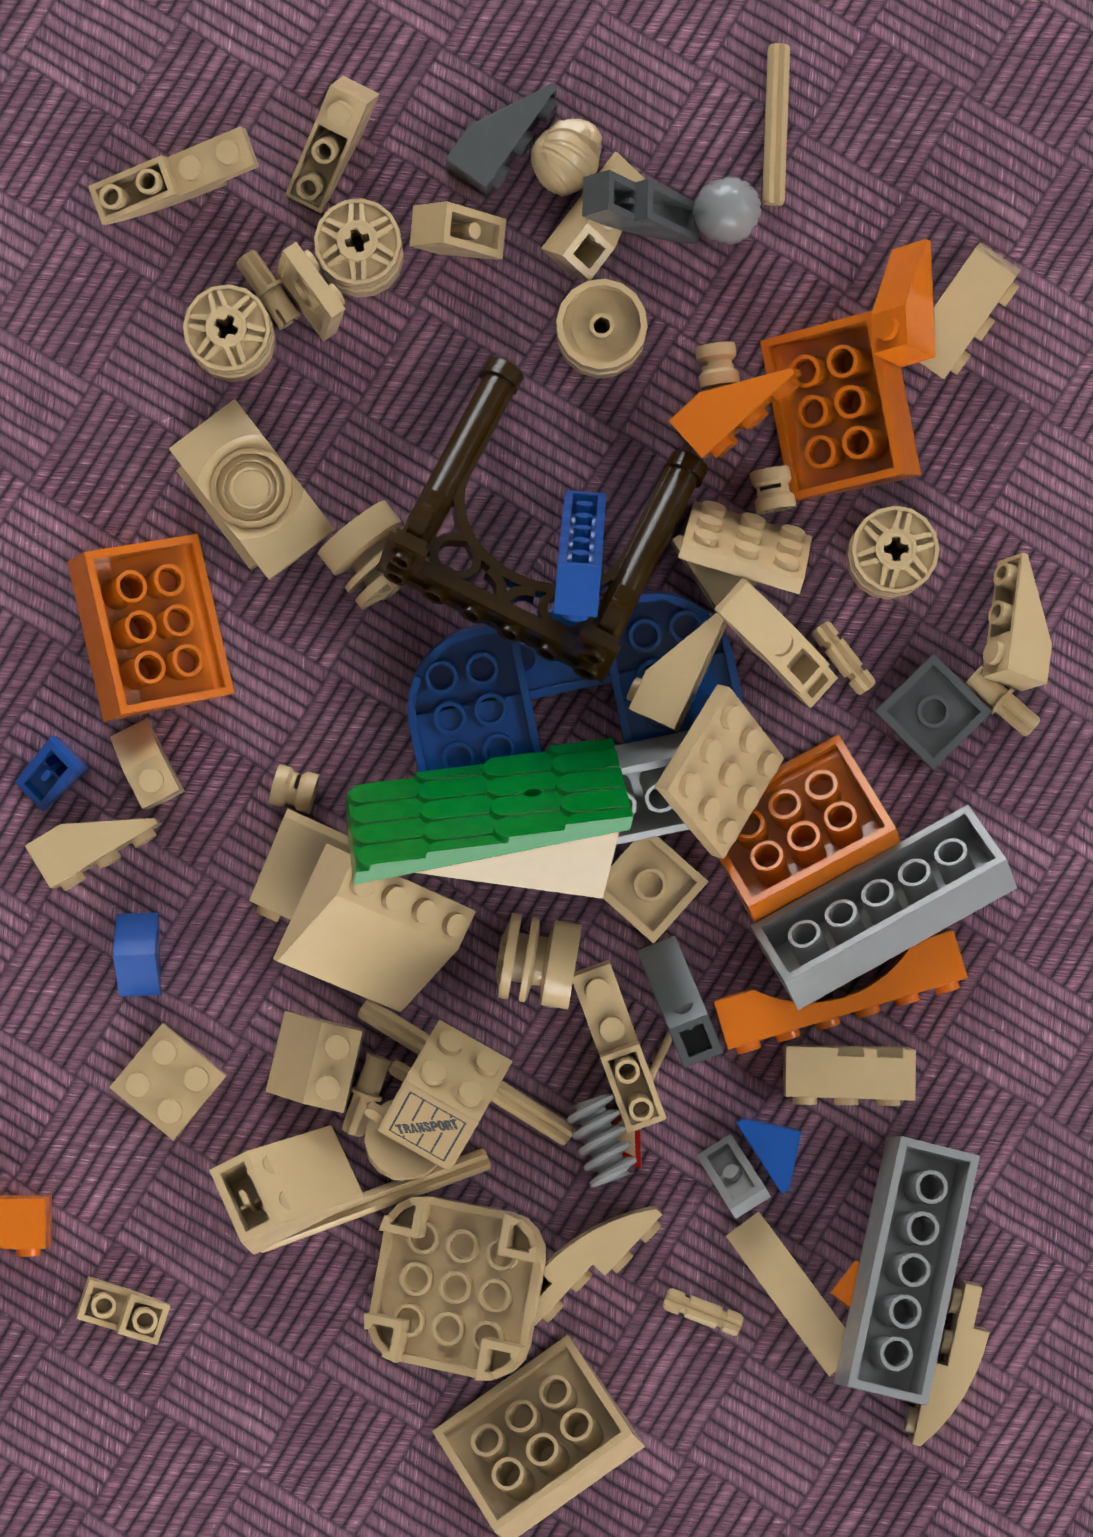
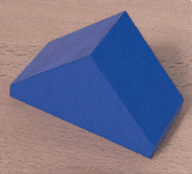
M53 735L39 750L15 783L44 812L83 776L90 767L62 738Z
M159 912L117 914L113 961L119 997L161 995Z
M740 1117L735 1120V1123L782 1194L788 1191L802 1131L797 1128L746 1117Z

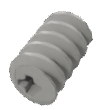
M613 1094L597 1096L567 1108L576 1110L567 1118L568 1124H581L582 1126L572 1134L573 1139L587 1140V1143L578 1150L579 1155L593 1157L583 1166L586 1172H598V1175L589 1182L591 1187H598L634 1174L628 1172V1169L637 1162L636 1157H623L622 1155L631 1146V1142L617 1141V1137L626 1130L625 1126L611 1124V1121L620 1114L619 1110L605 1108L614 1099Z

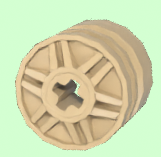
M363 198L344 200L329 208L319 220L314 235L315 253L327 281L333 283L341 293L357 298L375 296L388 289L398 278L404 262L400 229L392 214L379 203ZM360 236L361 240L365 242L364 251L356 252V249L351 247L354 237Z
M230 284L213 286L197 295L187 308L183 323L185 343L199 366L213 378L227 382L245 381L262 372L272 359L276 345L274 325L260 299L246 288ZM233 322L237 333L235 335L227 334L225 339H223V335L219 330L220 326L228 327Z
M385 500L376 503L355 517L331 537L317 553L335 576L353 568L356 573L348 581L345 589L350 594L365 585L367 586L355 599L362 610L378 601L388 599L404 587L390 582L384 577L382 572L377 570L387 536L390 531L395 533L397 527L399 528L402 524Z
M891 506L876 510L861 522L848 541L845 558L849 575L858 588L872 597L891 600L907 596L928 580L937 566L940 548L936 531L927 518L911 508ZM892 541H896L897 548L904 549V553L897 558V561L892 560L890 553L884 552V549Z
M512 913L511 920L501 937L496 967L499 990L498 998L508 1000L512 981L521 983L519 1002H525L531 986L536 985L540 986L541 1005L568 1010L582 924L555 920L549 936L542 937L540 936L539 917H532L530 934L520 933L522 914Z

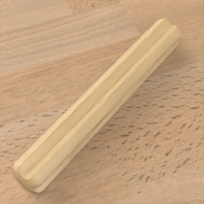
M783 43L770 44L767 52L762 202L767 206H781L785 201L790 46Z

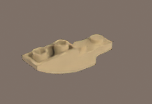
M239 126L169 157L160 155L88 187L101 224L105 226L152 213L227 185V180L258 168L259 164L246 129Z
M744 578L734 586L714 609L756 655L762 658L796 697L810 709L838 679L828 667L830 664L812 644Z
M606 960L576 971L573 984L627 1133L666 1120V1115L610 961Z
M654 1205L614 1216L584 1231L555 1252L545 1263L543 1276L549 1283L540 1292L535 1326L541 1319L548 1323L564 1306L560 1299L570 1288L577 1292L586 1284L593 1275L588 1270L592 1265L604 1276L611 1269L617 1274L633 1257L629 1250L639 1239L646 1243L660 1229L662 1224L657 1220L662 1216L661 1211Z
M961 1279L959 1289L953 1288L951 1291L948 1312L953 1313L950 1330L943 1329L939 1353L944 1354L943 1360L937 1359L928 1405L916 1404L915 1408L909 1406L905 1416L904 1431L909 1432L908 1439L913 1445L922 1446L941 1428L959 1405L975 1377L990 1333L984 1327L974 1325L982 1293V1287L978 1283Z

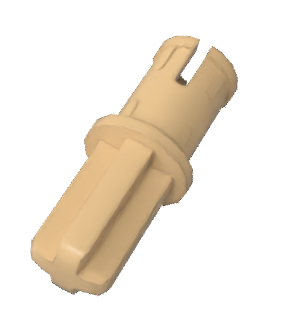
M249 251L238 259L237 267L255 291V296L260 299L272 316L279 330L291 325L294 322L293 319L297 320L301 317V313L297 311L282 289V280L274 278L256 251Z
M981 665L966 681L965 685L992 709V715L996 712L1021 735L1028 736L1037 727L1040 718L1012 694L1014 692L1013 688L1008 690L1000 683L983 678V666Z
M373 1053L366 1054V1060L356 1087H351L350 1090L353 1095L342 1124L344 1132L357 1137L365 1135V1127L370 1118L365 1115L364 1110L368 1103L382 1101V1097L379 1094L388 1067L391 1065V1060Z

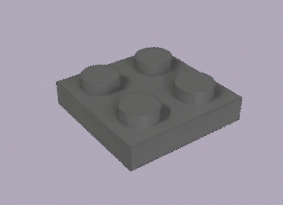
M933 653L874 713L932 771L992 711Z

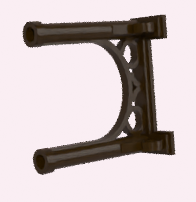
M497 357L489 358L480 373L481 381L405 524L402 529L397 527L395 533L390 531L387 536L377 570L382 572L387 580L396 585H408L420 591L425 599L434 604L442 605L444 603L458 610L464 619L472 623L479 624L482 622L496 629L502 638L510 642L517 643L520 641L534 648L535 652L543 659L553 662L559 661L571 667L574 673L581 678L597 680L603 683L621 648L618 645L620 638L694 489L701 486L708 472V467L702 459L690 452L675 450L670 454L664 466V472L622 555L611 568L601 574L600 591L606 587L608 589L598 606L597 617H588L587 620L581 621L575 626L564 625L554 620L548 613L547 608L550 603L555 601L556 584L525 577L501 564L481 545L467 519L465 510L467 483L509 403L524 380L521 370L511 362ZM452 507V515L457 532L444 533L437 537L436 535ZM450 546L464 547L471 558L472 566L465 571L454 570L440 561L438 557L439 550ZM481 568L485 571L483 579L490 584L494 594L470 583L479 574ZM534 597L541 598L536 612L537 616L514 605V603L520 601L532 603Z

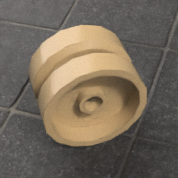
M609 279L589 280L572 289L561 303L556 320L558 348L567 364L580 374L598 379L614 377L631 368L642 354L648 328L646 310L637 294L623 283ZM597 323H606V330L608 331L603 334L596 332Z

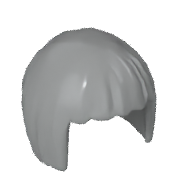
M731 176L716 179L710 184H706L696 197L693 207L694 220L700 232L705 234L711 241L734 245L750 237L752 229L757 225L758 218L761 215V201L758 198L757 191L747 181Z

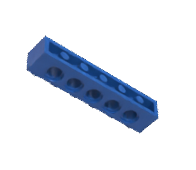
M565 490L553 614H562L564 619L570 621H585L588 617H597L606 493Z

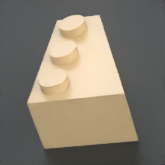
M783 1045V1095L785 1097H792V1104L817 1105V1098H834V1105H859V1099H875V1105L900 1106V1100L916 1101V1050L907 1046Z

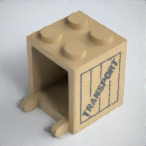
M439 1020L412 1067L397 1060L393 1061L390 1065V1074L403 1081L389 1109L387 1110L377 1103L370 1102L366 1106L364 1113L368 1118L380 1124L377 1131L450 1172L513 1061Z

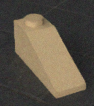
M715 613L649 667L642 679L639 677L635 678L627 695V700L631 701L629 710L679 733L728 625L718 613Z

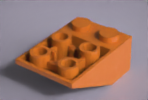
M788 368L699 392L669 422L701 458H711L712 456L722 458L739 442L734 437L743 428L746 430L754 429L769 415L765 408L774 399L778 402H783L800 386L796 379L802 373L799 369Z

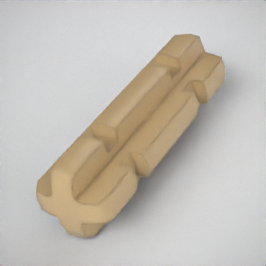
M829 621L824 622L813 631L812 637L820 647L824 646L826 648L825 654L842 676L850 679L849 685L856 694H864L875 685V679L867 669L865 671L862 669L861 665L863 663L843 638L841 640L838 638L837 634L839 632Z
M670 1288L667 1291L663 1301L664 1310L676 1315L679 1312L683 1313L684 1318L714 1329L718 1326L722 1332L732 1336H737L740 1332L744 1319L742 1314L730 1309L727 1312L723 1311L722 1306L692 1295L688 1298L684 1292L674 1288Z

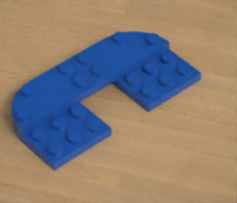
M657 590L644 591L620 638L618 645L621 648L603 683L597 680L583 679L575 674L571 667L559 661L553 662L543 659L535 652L534 648L520 641L517 643L510 642L502 638L496 629L484 623L465 627L447 635L437 642L420 661L409 688L408 722L418 771L480 765L494 757L542 752L531 699L612 683L624 744L678 733L629 710L631 701L627 700V695L636 677L642 679L649 667L712 616L695 602L678 594ZM554 609L548 610V613L554 620L564 625L575 626L581 622L564 619L562 614H553ZM725 633L719 642L679 732L690 730L717 684L730 687L743 704L733 651Z

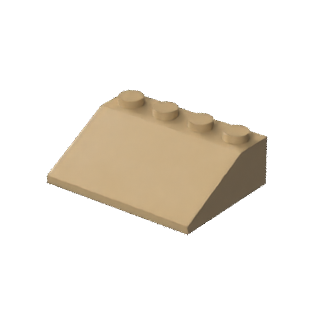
M326 843L273 959L401 1012L459 949L476 911L401 876L353 885L350 853Z
M569 1335L563 1337L432 1431L491 1528L499 1537H519L645 1447L619 1406Z

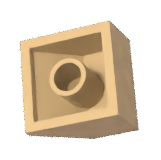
M285 1011L266 1092L302 1104L344 1113L347 1110L365 1029Z

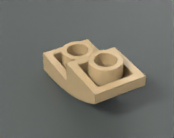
M88 1276L75 1317L78 1320L116 1330L120 1335L158 1345L171 1305L145 1294Z

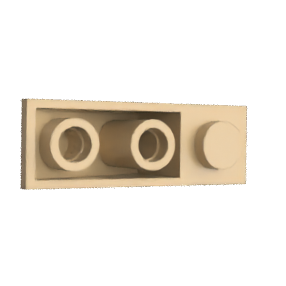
M342 76L330 85L285 196L319 213L324 211L367 126L380 95L379 93L345 76Z
M614 152L600 171L611 170L634 182L645 179L618 152ZM582 194L541 249L567 274L589 281L615 249L622 231L583 217Z
M1020 553L998 561L994 572L993 580L995 585L992 606L988 614L989 630L987 645L983 652L984 667L982 677L1019 691H1025L1047 684L1052 642L1028 554Z
M156 818L59 824L26 844L25 847L48 886L53 889L62 886L63 890L67 891L84 881L86 877L83 872L96 864L101 870L119 860L121 855L118 851L133 843L135 848H138L155 838L157 834L154 829L162 825V823Z

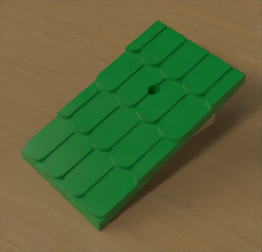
M613 738L549 745L547 751L494 757L480 765L415 772L414 778L356 785L351 791H347L345 801L353 885L419 873L603 899L619 832L630 830L634 817Z

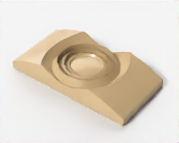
M235 399L169 448L269 581L335 531Z

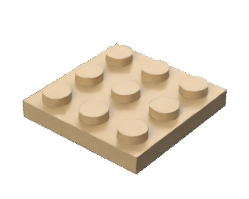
M706 500L701 503L694 501L678 558L800 594L805 579L812 536L805 534L803 529L794 525L784 524L780 527L767 523L762 516L754 513L745 512L741 515L727 511L726 507L718 502Z
M717 684L656 783L655 788L710 855L724 859L732 844L737 840L740 831L757 806L773 776L777 773L784 757L730 687Z

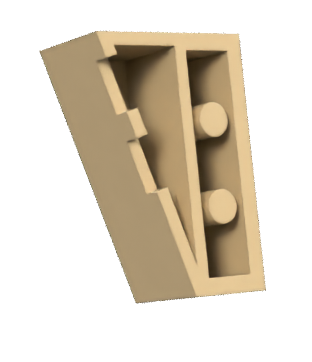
M980 242L934 306L936 357L920 363L943 379H945L950 371L958 375L971 354L965 351L971 340L975 337L982 341L995 322L994 319L989 317L995 306L1000 303L1006 307L1020 287L1013 282L1020 269Z

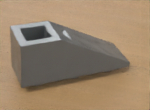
M552 83L469 125L445 158L446 168L486 196L492 187L499 190L512 171L508 167L516 154L522 157L532 145L535 139L532 131L540 120L547 123L559 105V102L555 100L557 98V86Z
M675 935L637 950L682 1066L687 1068L722 1054L723 1050Z

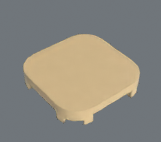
M438 1196L410 1197L398 1203L388 1215H384L379 1231H384L370 1311L364 1313V1330L368 1329L373 1344L382 1353L381 1357L394 1363L404 1362L475 1378V1381H491L515 1372L526 1360L531 1347L543 1281L546 1245L540 1230L528 1218L515 1212Z

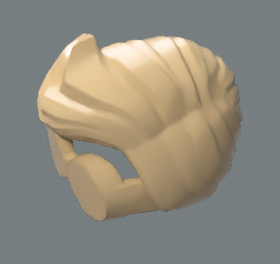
M582 119L558 120L537 138L531 149V163L543 187L561 197L569 196L583 188V177L597 173L602 148V136L596 126Z

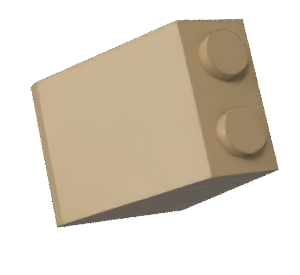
M287 809L249 900L258 905L255 912L275 922H278L280 916L291 920L326 843L350 853L348 835Z

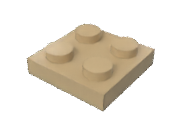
M295 242L282 251L275 276L277 279L282 280V286L324 342L337 333L345 311L343 306L345 300L339 289L333 283L328 285L320 275V265L314 255L309 250L303 251L298 243Z
M656 836L633 841L610 867L603 899L654 944L709 881L662 839Z
M162 1023L109 1088L169 1138L175 1140L228 1075L169 1026Z

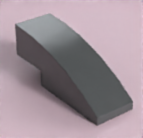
M611 170L583 177V217L602 225L641 236L689 244L699 242V228L695 223L693 215V200L650 179L634 182Z

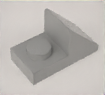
M729 1134L696 1155L735 1219L771 1197L732 1134Z

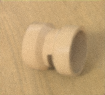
M715 342L695 348L696 362L703 365L701 368L702 373L698 377L700 390L706 391L740 382L739 371L734 368V363H732L737 355L735 342Z
M789 466L769 467L749 473L751 486L756 489L758 496L754 501L757 515L777 513L797 507L795 495L789 490L788 485L791 480Z
M279 764L273 780L269 804L279 807L288 804L294 806L298 812L310 814L320 774L308 771L300 774L294 772L290 766Z

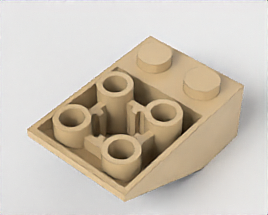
M332 1125L248 1150L209 1170L241 1243L253 1255L365 1199Z

